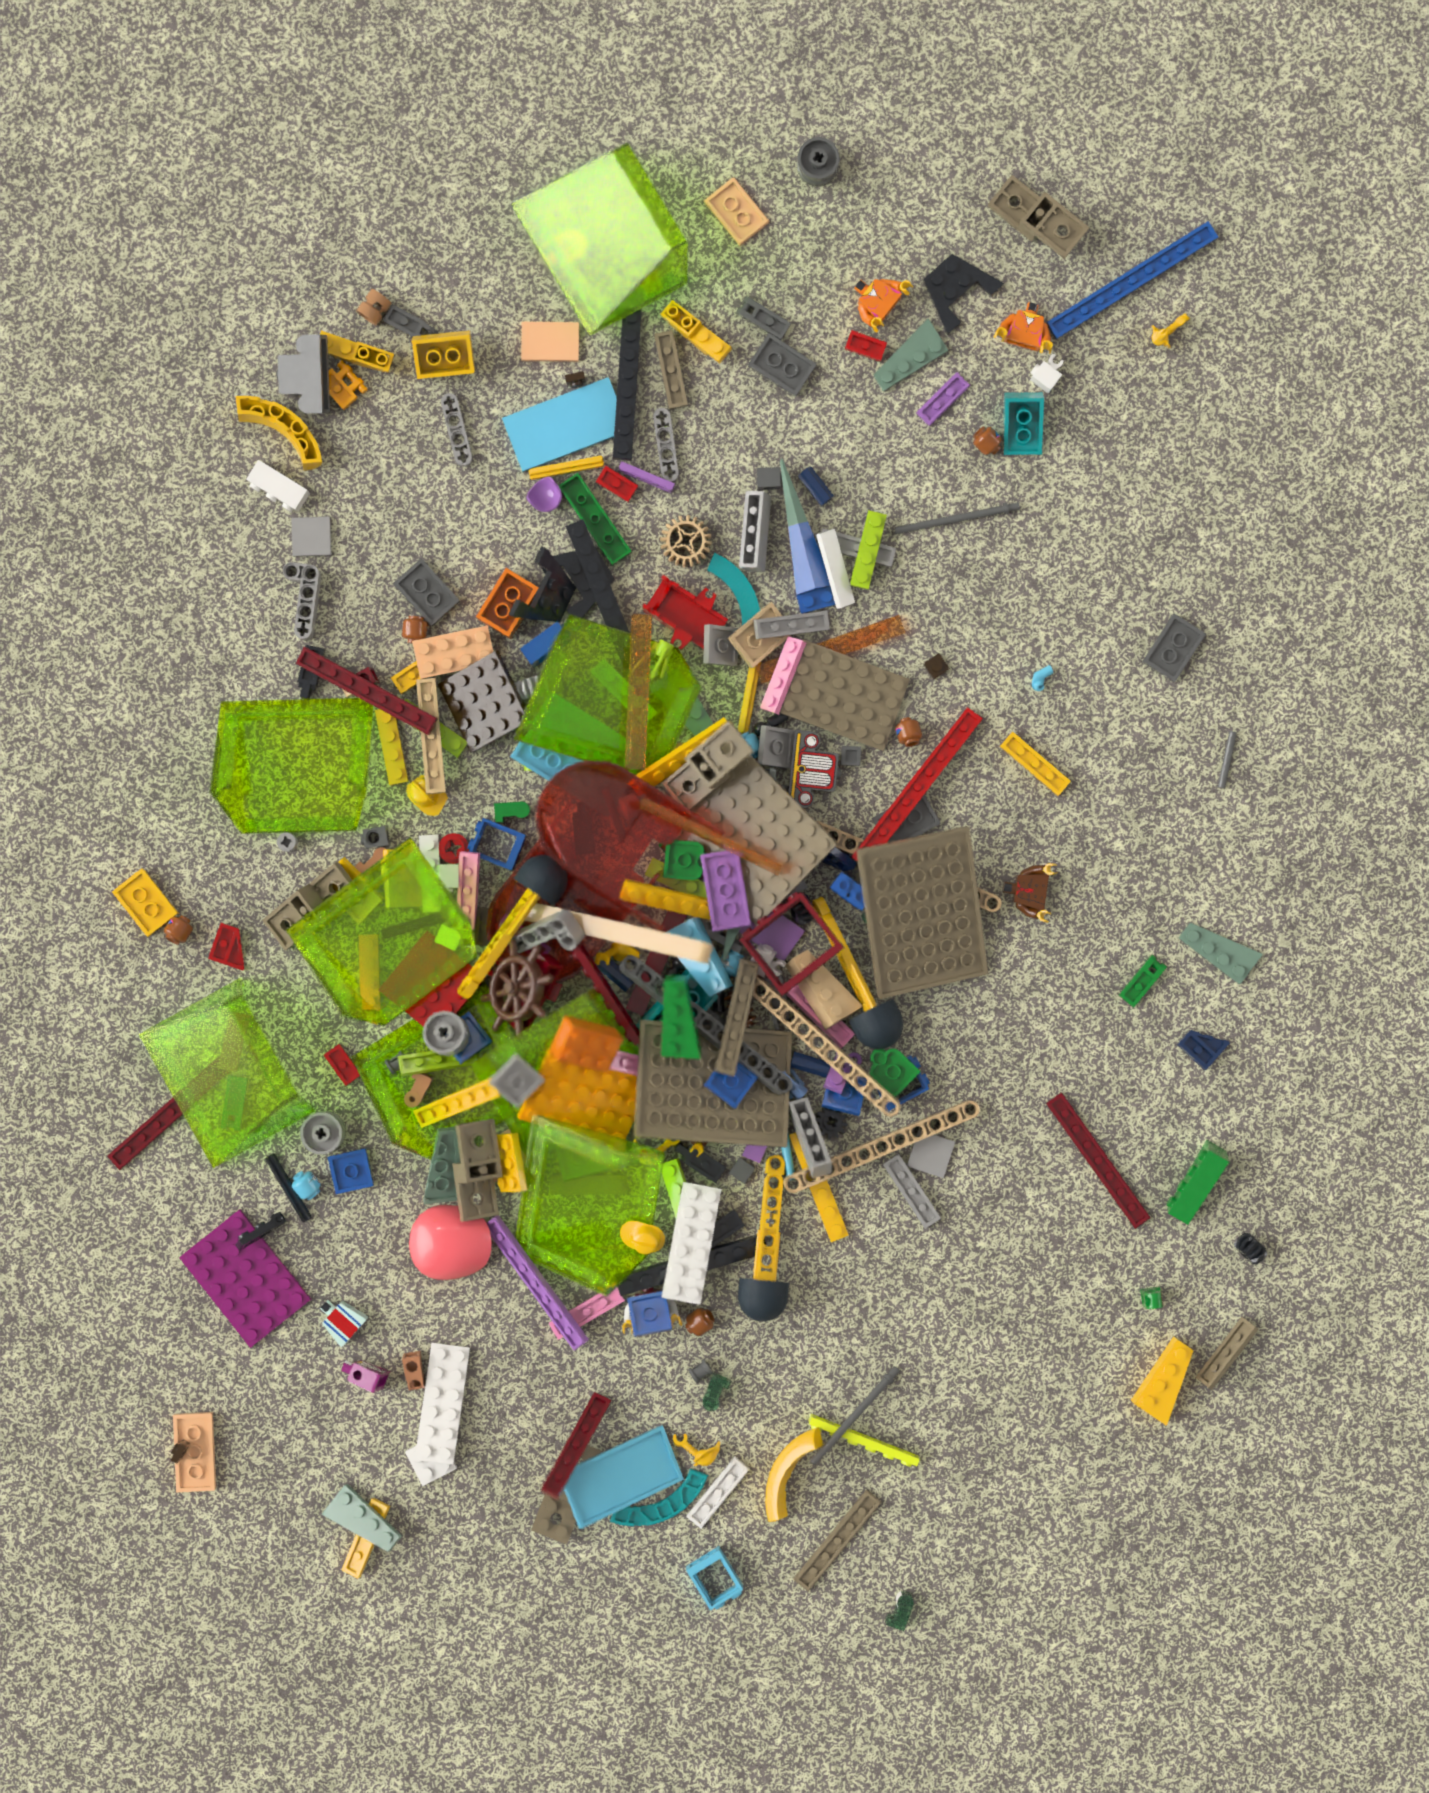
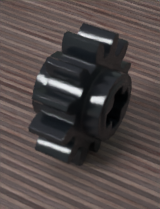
M823 1107L822 1112L818 1111L816 1113L817 1117H819L816 1121L821 1135L826 1134L827 1140H830L832 1135L834 1139H838L839 1134L843 1135L845 1133L842 1127L848 1126L846 1122H843L847 1116H841L840 1111L832 1109L828 1111L827 1108ZM827 1121H834V1124L832 1126L828 1125Z

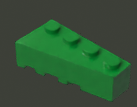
M666 975L664 979L661 1057L700 1059L702 1049L699 1043L687 978L680 975Z
M1208 1140L1205 1141L1193 1164L1189 1167L1185 1178L1178 1184L1177 1192L1169 1198L1166 1204L1168 1206V1214L1189 1225L1229 1163L1226 1150Z

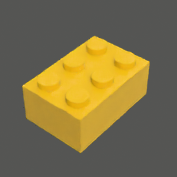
M470 330L413 336L412 347L417 379L475 373Z

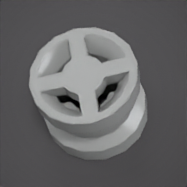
M282 833L277 838V846L282 851L291 852L297 848L298 839L294 834Z

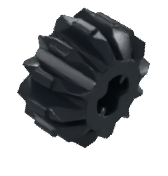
M804 893V895L807 897V899L811 902V900L809 899L808 895H806V894ZM801 901L789 910L795 922L799 925L807 924L815 919Z
M1243 1233L1234 1243L1236 1250L1248 1262L1254 1265L1262 1262L1268 1254L1263 1244L1249 1233Z

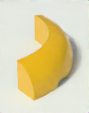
M235 396L239 422L266 425L283 434L297 450L302 462L303 471L321 466L322 458L318 444L307 425L295 413L274 401L270 402L260 399V397Z
M819 1427L808 1430L793 1439L775 1460L769 1473L765 1491L768 1522L777 1521L788 1516L785 1491L787 1480L802 1457L824 1445Z

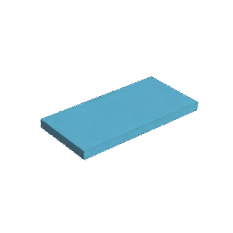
M609 377L502 418L522 472L614 438L617 397Z
M660 1425L577 1464L564 1491L578 1527L582 1529L684 1480L664 1427Z

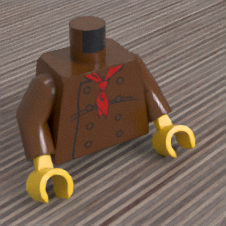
M1055 863L1030 866L1022 870L1020 875H1016L1015 883L1004 881L1003 893L1013 894L1012 902L1016 903V908L1025 916L1039 919L1045 923L1049 922L1044 919V915H1051V913L1044 909L1049 875L1057 874V872H1051L1050 870L1051 866H1057Z

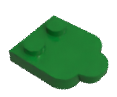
M667 839L663 878L698 880L703 874L700 855L709 853H706L703 845L698 842Z
M892 1048L887 1051L875 1049L870 1055L872 1063L870 1075L894 1097L921 1072L898 1049Z

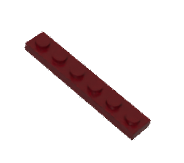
M580 942L573 949L572 955L577 962L580 961L584 967L582 968L584 974L594 982L593 987L598 994L601 993L605 999L603 1002L606 1008L612 1010L616 1023L624 1028L627 1040L633 1042L636 1046L639 1044V1029L583 943Z
M596 1392L593 1393L543 1483L541 1492L557 1500L559 1499L610 1406V1399Z

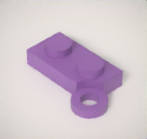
M837 1052L835 1054L834 1060L838 1058ZM853 1052L848 1055L851 1058H856L857 1064H861L862 1059L858 1053ZM844 1063L843 1070L849 1073L853 1067L850 1063ZM831 1067L823 1087L841 1094L846 1079Z

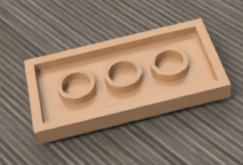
M488 625L412 641L420 679L461 671L493 652Z
M213 1412L174 1414V1445L176 1443L179 1444L182 1440L190 1443L181 1461L178 1464L175 1463L176 1492L215 1491L216 1469Z

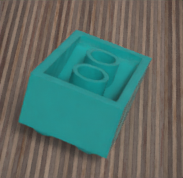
M1043 392L1004 393V455H1042Z

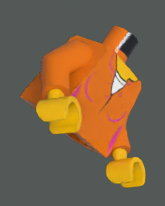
M874 279L870 286L860 280L854 289L862 295L858 300V310L862 321L872 327L874 332L877 333V326L882 325L884 327L882 321L901 299V292L905 295L910 294L907 290L908 287L913 288L910 281L900 282L889 279Z
M1031 302L1027 304L1026 311L1018 310L1016 314H1010L1001 322L994 334V338L1001 336L1002 342L1037 352L1040 349V353H1043V350L1046 349L1051 354L1053 347L1048 325L1044 322V317L1036 315L1039 305Z

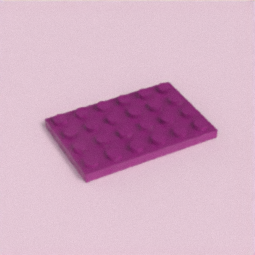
M239 1209L181 1255L179 1259L251 1348L309 1302L311 1298L264 1238L241 1251L238 1250L236 1247L238 1237L246 1231L250 1233L255 1230L253 1224Z

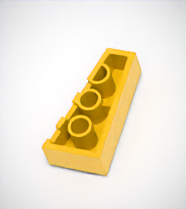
M1173 1336L1131 1399L1136 1406L1166 1426L1193 1350Z

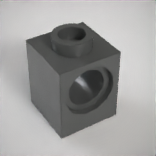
M780 467L757 468V490L780 489L781 484H783Z
M387 826L363 829V834H360L362 846L365 845V849L390 846ZM378 833L379 841L377 843L370 841L371 834Z

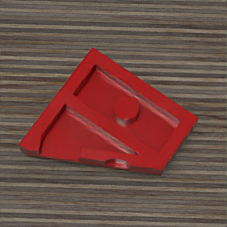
M221 922L208 959L243 971L244 961L239 928Z

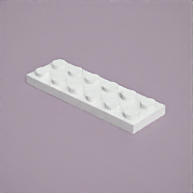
M683 1182L662 1298L694 1304L701 1303L721 1189Z
M440 1343L431 1344L415 1460L454 1464L470 1347Z

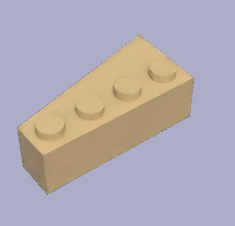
M806 950L792 958L785 966L791 976L794 977L815 961L816 958ZM823 965L798 984L799 989L825 1030L853 1015L863 1007Z

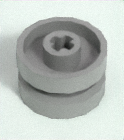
M437 1012L430 1016L424 1024V1042L431 1050L440 1055H457L465 1049L469 1042L470 1032L468 1025L464 1019L452 1012ZM446 1031L449 1034L447 1037L444 1036Z
M319 1111L310 1115L304 1120L300 1128V1138L303 1145L308 1151L315 1154H327L336 1150L346 1137L344 1121L338 1114L331 1111ZM322 1129H324L326 1135L321 1134Z

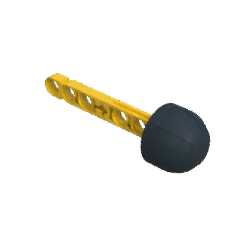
M537 855L528 859L522 865L514 879L524 885L527 890L474 964L468 976L465 977L459 986V995L465 999L473 995L479 983L485 978L540 897L554 907L559 902V899L566 890L568 876L565 867L558 859L549 855Z
M819 897L812 900L814 908L845 947L836 956L858 1001L863 1005L862 1009L864 1011L849 1020L856 1037L862 1044L872 1049H885L892 1046L900 1038L903 1031V1018L894 999L880 1005L876 1004L834 917L830 913L831 911L825 899ZM827 935V938H828V940H829L831 946L833 947L835 944L832 942V940H831V939L828 937V935Z
M771 1155L766 1160L765 1173L767 1175L764 1179L760 1229L757 1230L753 1279L739 1278V1305L749 1318L760 1322L771 1321L780 1316L786 1308L789 1294V1283L776 1282L781 1234L779 1232L783 1191L782 1175H784L785 1161L780 1155ZM774 1158H777L780 1162V1166L777 1169H773L771 1166V1161ZM772 1177L778 1180L776 1188H771L769 1185V1180ZM771 1196L776 1199V1205L773 1208L767 1204V1200ZM766 1210L775 1211V1213H771V1219L774 1220V1224H770V1227L769 1223H766V1219L770 1218V1213H766ZM767 1235H770L773 1239V1243L770 1246L764 1244V1238ZM766 1254L771 1258V1263L768 1266L762 1263V1257ZM761 1268H763V1269H770V1272H769V1271H761Z

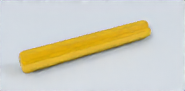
M595 456L529 469V476L531 480L548 476L603 467L604 461L602 456Z
M761 662L754 668L749 667L738 725V731L742 734L749 732Z

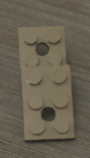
M1013 175L1008 178L987 205V207L1031 242L1037 237L1063 259L1069 255L1090 228L1049 194L1044 192L1039 197ZM1017 198L1020 204L1013 207L1010 205L1009 200ZM1057 228H1066L1067 235L1060 236L1057 233Z
M728 721L686 756L687 762L662 784L682 810L688 813L731 776L728 773L750 756L754 750L733 723ZM725 743L731 745V752L729 754H725L722 751V746ZM689 780L692 781L694 786L690 792L685 789V783Z
M337 861L311 883L297 890L262 921L286 951L313 928L328 920L361 891ZM333 883L338 886V892L333 889ZM285 920L289 922L290 929L285 926Z
M494 1119L456 1125L461 1162L452 1165L460 1220L465 1222L499 1215L494 1178L503 1176ZM476 1136H479L482 1140L479 1147L474 1144ZM475 1194H479L481 1197L479 1204H475L473 1201Z
M588 1445L581 1458L585 1461L604 1451ZM564 1490L558 1500L547 1494L544 1495L531 1531L567 1545L576 1519ZM554 1513L561 1515L562 1520L558 1525H554L550 1521V1517Z

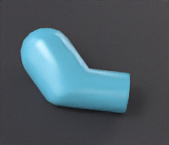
M1050 665L1034 673L1031 683L1034 690L1040 692L1044 689L1045 678L1054 673Z

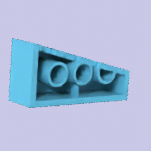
M699 917L692 918L665 932L713 944ZM714 945L709 964L677 957L709 997L733 986Z

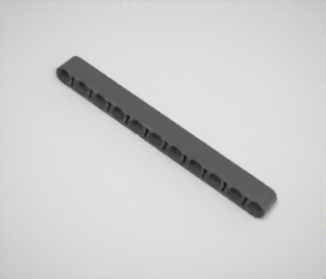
M630 955L622 960L620 971L663 1005L664 994H659L656 987L661 985L664 988V978L635 956ZM626 961H631L634 964L633 970H629L626 967ZM642 973H646L649 976V982H644L641 979ZM691 1000L698 1033L720 1050L721 1042L718 1040L717 1035L718 1033L723 1034L725 1026ZM703 1021H707L709 1023V1030H705L702 1027ZM742 1041L738 1062L758 1077L757 1080L773 1093L782 1095L792 1089V1080ZM749 1057L754 1058V1066L748 1064ZM764 1069H768L770 1071L769 1078H766L763 1075ZM779 1081H783L785 1083L784 1090H781L778 1087Z

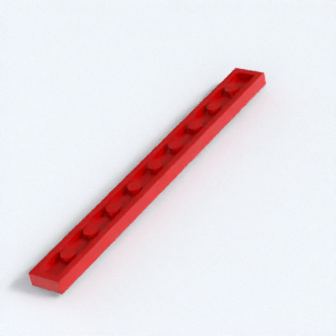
M968 707L965 709L858 849L888 843L983 719ZM855 851L851 858L858 862L857 851Z

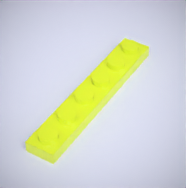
M811 1414L808 1420L809 1424L812 1425V1429L819 1427L820 1432L823 1429L828 1431L830 1436L841 1426L814 1414ZM848 1429L842 1435L852 1445L858 1446V1444H861L870 1452L876 1453V1451L883 1453L884 1457L891 1460L897 1458L906 1466H918L920 1458L916 1454L852 1429Z

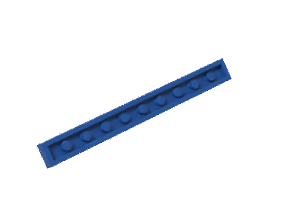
M1207 221L1046 323L1056 340L1215 241L1218 238L1217 233L1210 222Z

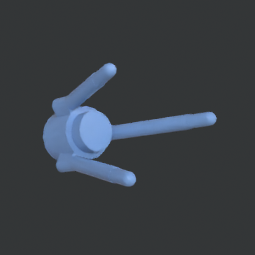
M790 1067V1073L795 1078V1081L783 1071L792 1080L789 1098L792 1099L794 1097L798 1100L807 1093L808 1089L804 1086L805 1083L798 1077L794 1069Z

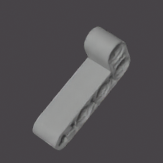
M289 562L283 567V575L289 581L300 583L294 633L299 639L308 641L314 636L322 575L320 570L314 565ZM296 568L297 574L290 577L288 574L289 570ZM315 570L316 576L313 579H308V572ZM308 589H313L314 591L311 598L305 597V592ZM310 608V616L303 617V610ZM301 620H303V621H305V622H310V624H308V623L304 624L303 622H301ZM305 627L308 630V633H305L303 636V634L300 633V630H304Z
M560 910L520 929L511 940H516L518 953L554 937H557L565 949L573 950L584 939L585 935L573 914L568 910Z

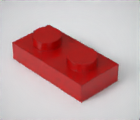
M851 330L845 350L881 362L887 342Z
M608 466L604 467L595 481L598 485L629 503L638 488V485Z
M341 1044L336 1045L324 1054V1057L345 1086L362 1075Z

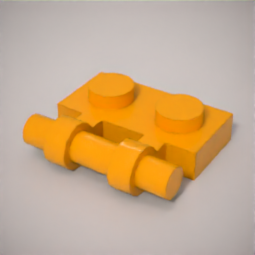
M342 360L337 364L341 369L338 373L332 368L329 370V394L345 410L358 399L353 393L355 390L358 389L364 394L368 389L364 385V381L352 372L351 366L346 365ZM346 376L352 382L349 386L342 380Z

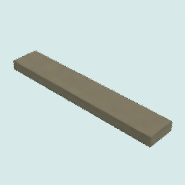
M744 959L739 960L715 1072L735 1076L758 973V963Z
M866 1489L795 1575L793 1580L809 1592L882 1502Z

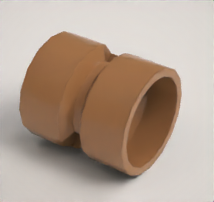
M371 289L365 297L366 302H362L356 312L376 326L382 318L381 313L386 312L392 303L381 293Z

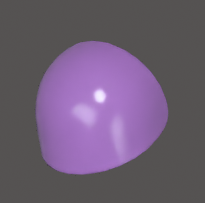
M548 476L539 480L529 490L526 498L536 510L549 512L560 504L562 493L557 483Z

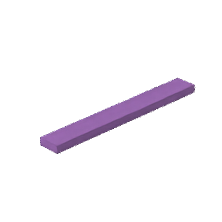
M496 1215L487 1222L492 1239L573 1351H575L589 1339L500 1216Z

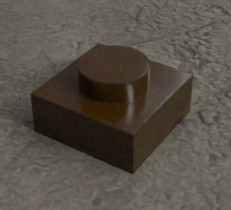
M583 371L565 375L567 387L578 388L582 386V383H586Z
M940 653L923 663L933 680L950 669Z
M182 1440L179 1444L176 1443L171 1451L173 1456L170 1461L178 1464L190 1443L186 1440Z

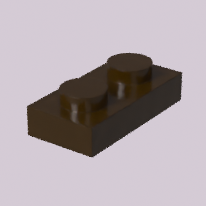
M477 907L474 945L488 946L495 936L496 908Z

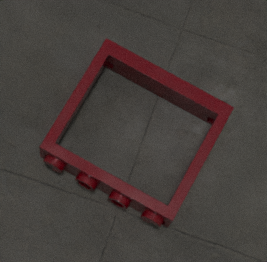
M795 892L787 898L788 903L784 906L782 904L776 906L772 910L773 914L767 918L766 915L757 921L758 926L753 930L751 927L742 933L743 938L740 939L741 943L781 995H785L845 948L803 892L799 894ZM801 901L835 945L783 984L750 940Z

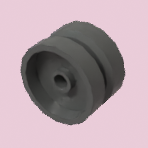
M816 137L804 142L799 149L797 170L801 179L808 185L824 186L830 183L837 175L840 157L835 144L826 138Z

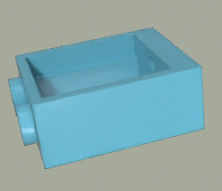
M720 1546L686 1566L688 1575L710 1610L713 1608L719 1609L725 1605L726 1600L730 1598L735 1599L742 1594L743 1584ZM720 1559L735 1585L716 1597L711 1598L697 1573Z

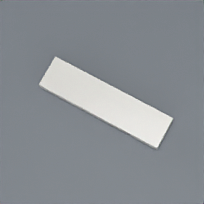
M835 529L816 534L836 608H842L855 603Z
M734 1456L686 1517L702 1529L750 1468Z

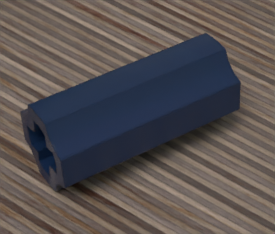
M811 466L798 475L799 480L821 507L834 497Z
M611 958L609 965L603 960L599 963L598 968L623 991L626 992L634 983L620 971V966Z
M795 1051L793 1053L791 1068L827 1078L830 1065L825 1060Z

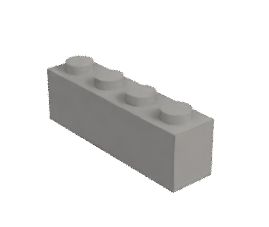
M746 491L739 567L747 572H765L771 496L764 491Z
M808 1097L789 1102V1116L812 1179L831 1174L832 1162Z

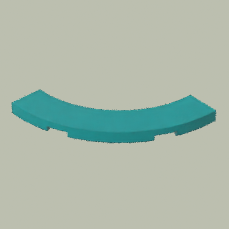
M714 553L707 571L720 578L732 590L741 610L743 625L760 611L756 594L745 575L733 563Z
M690 1468L683 1483L671 1495L653 1504L628 1506L613 1513L610 1522L624 1526H649L666 1521L686 1509L698 1496L705 1485L708 1474Z

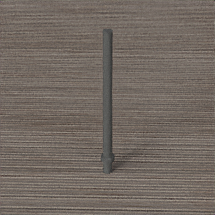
M1019 502L1012 504L1003 503L1002 506L894 528L897 535L1001 513L1006 515L1011 511L1020 510Z
M894 1366L888 1374L885 1373L883 1375V1379L809 1460L814 1466L886 1386L894 1382V1377L900 1372L897 1367Z

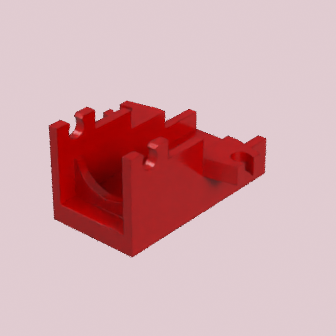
M662 575V582L648 604L642 606L643 612L674 631L670 644L674 645L676 640H680L682 644L678 649L681 651L690 642L704 650V625L725 626L728 622L726 617L712 609L717 595L713 593L711 598H707L705 594L709 589L704 588L696 597L676 582L671 581L667 576Z

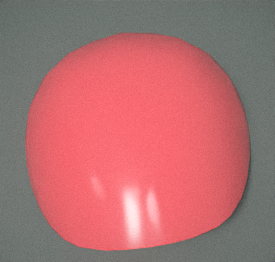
M437 1205L420 1214L412 1226L409 1240L411 1258L417 1269L429 1278L452 1280L469 1276L481 1270L487 1264L491 1254V1234L486 1221L480 1218L461 1222L459 1207L456 1205Z

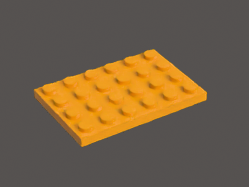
M548 1049L538 1070V1073L545 1080L523 1102L517 1115L518 1118L523 1121L614 1145L624 1143L635 1120L637 1076L609 1070L607 1073L557 1061L550 1049Z

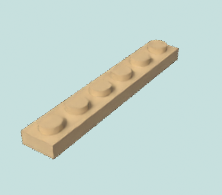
M417 679L418 707L438 718L430 736L421 732L426 794L446 793L436 679Z

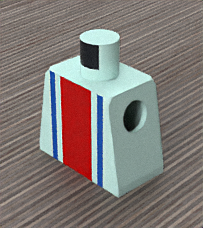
M327 1300L320 1308L328 1315L322 1324L341 1347L368 1319L367 1315L343 1300L337 1307Z

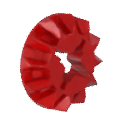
M447 834L439 843V854L444 861L457 864L459 863V852H469V849H467L468 842L460 834ZM451 841L455 846H462L457 849V856L452 851L446 852V850L451 848Z

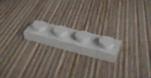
M836 532L842 555L857 558L861 538ZM880 544L875 564L891 568L896 548Z
M827 611L753 620L756 639L830 630Z
M899 1154L883 1163V1166L925 1229L941 1219Z

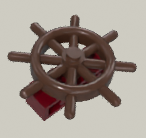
M510 940V956L501 961L499 965L494 963L491 967L494 973L490 981L489 993L482 995L480 1000L481 1002L490 1001L493 1010L498 1015L492 1025L493 1031L497 1032L503 1021L506 1020L515 1029L516 1037L522 1038L524 1035L523 1031L529 1032L537 1015L540 1018L546 1016L542 1006L563 966L551 954L540 953L541 947L538 945L534 946L529 957L519 956L516 940ZM521 964L524 967L519 974V965ZM510 970H511V977H512V978H510V977L508 976V973L510 972ZM508 996L506 1001L504 1002L503 997Z

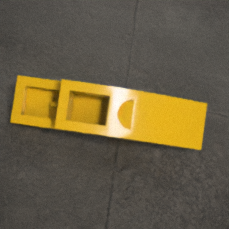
M674 300L660 314L682 336L719 364L732 350L731 346L703 326L701 321Z
M321 331V335H327L328 355L358 366L389 372L394 357L393 353Z

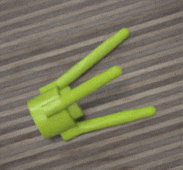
M660 639L659 643L654 642L653 646L635 664L630 672L633 673L656 649L655 654L660 657L651 674V678L655 677L663 659H665L660 674L662 679L674 646Z

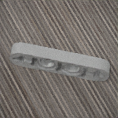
M447 393L441 398V406L454 458L459 466L467 467L472 463V453L459 401L454 394ZM448 398H451L452 401L455 400L452 403L454 411L458 409V412H450L449 406L445 405ZM457 416L460 419L457 426L449 424L451 417ZM456 435L464 436L462 444L457 445L454 443ZM467 446V449H463V451L469 458L463 463L462 460H458L461 457L460 450L456 451L455 449H462Z
M659 408L654 412L653 419L661 475L663 479L675 482L679 473L671 416L667 409ZM663 412L665 416L667 415V418L664 419L665 426L669 424V427L658 429L657 426H661V420L656 417ZM667 431L670 434L669 440L662 441L659 438L660 433ZM670 450L673 453L670 460L663 459V451ZM663 463H675V465H671V471L675 472L671 479L664 475L668 470L667 465L663 467Z

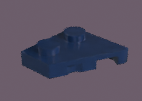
M837 846L821 861L843 872L854 870L857 864L851 859L850 855L839 851Z
M1188 1030L1176 1045L1205 1071L1230 1042Z

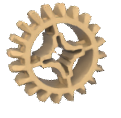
M689 515L686 516V521H683L682 516H679L678 523L675 519H672L673 526L668 523L666 524V528L669 531L662 530V534L667 537L660 538L661 542L666 543L661 545V549H668L663 554L664 556L671 554L668 561L672 562L675 558L676 566L682 561L683 568L686 567V562H689L690 567H693V560L700 564L698 557L705 560L706 555L703 552L710 553V549L705 546L712 545L711 541L706 540L711 538V534H704L709 528H701L704 524L703 521H700L697 525V517H694L691 522ZM681 527H691L697 530V532L688 534ZM676 531L679 540L671 547L670 539ZM682 535L687 537V539L690 538V548L688 545L681 544L683 542ZM701 536L702 545L696 552L693 542ZM685 549L691 556H681L675 551Z

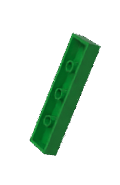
M578 472L558 485L580 520L584 519L588 532L612 566L632 554L631 549Z

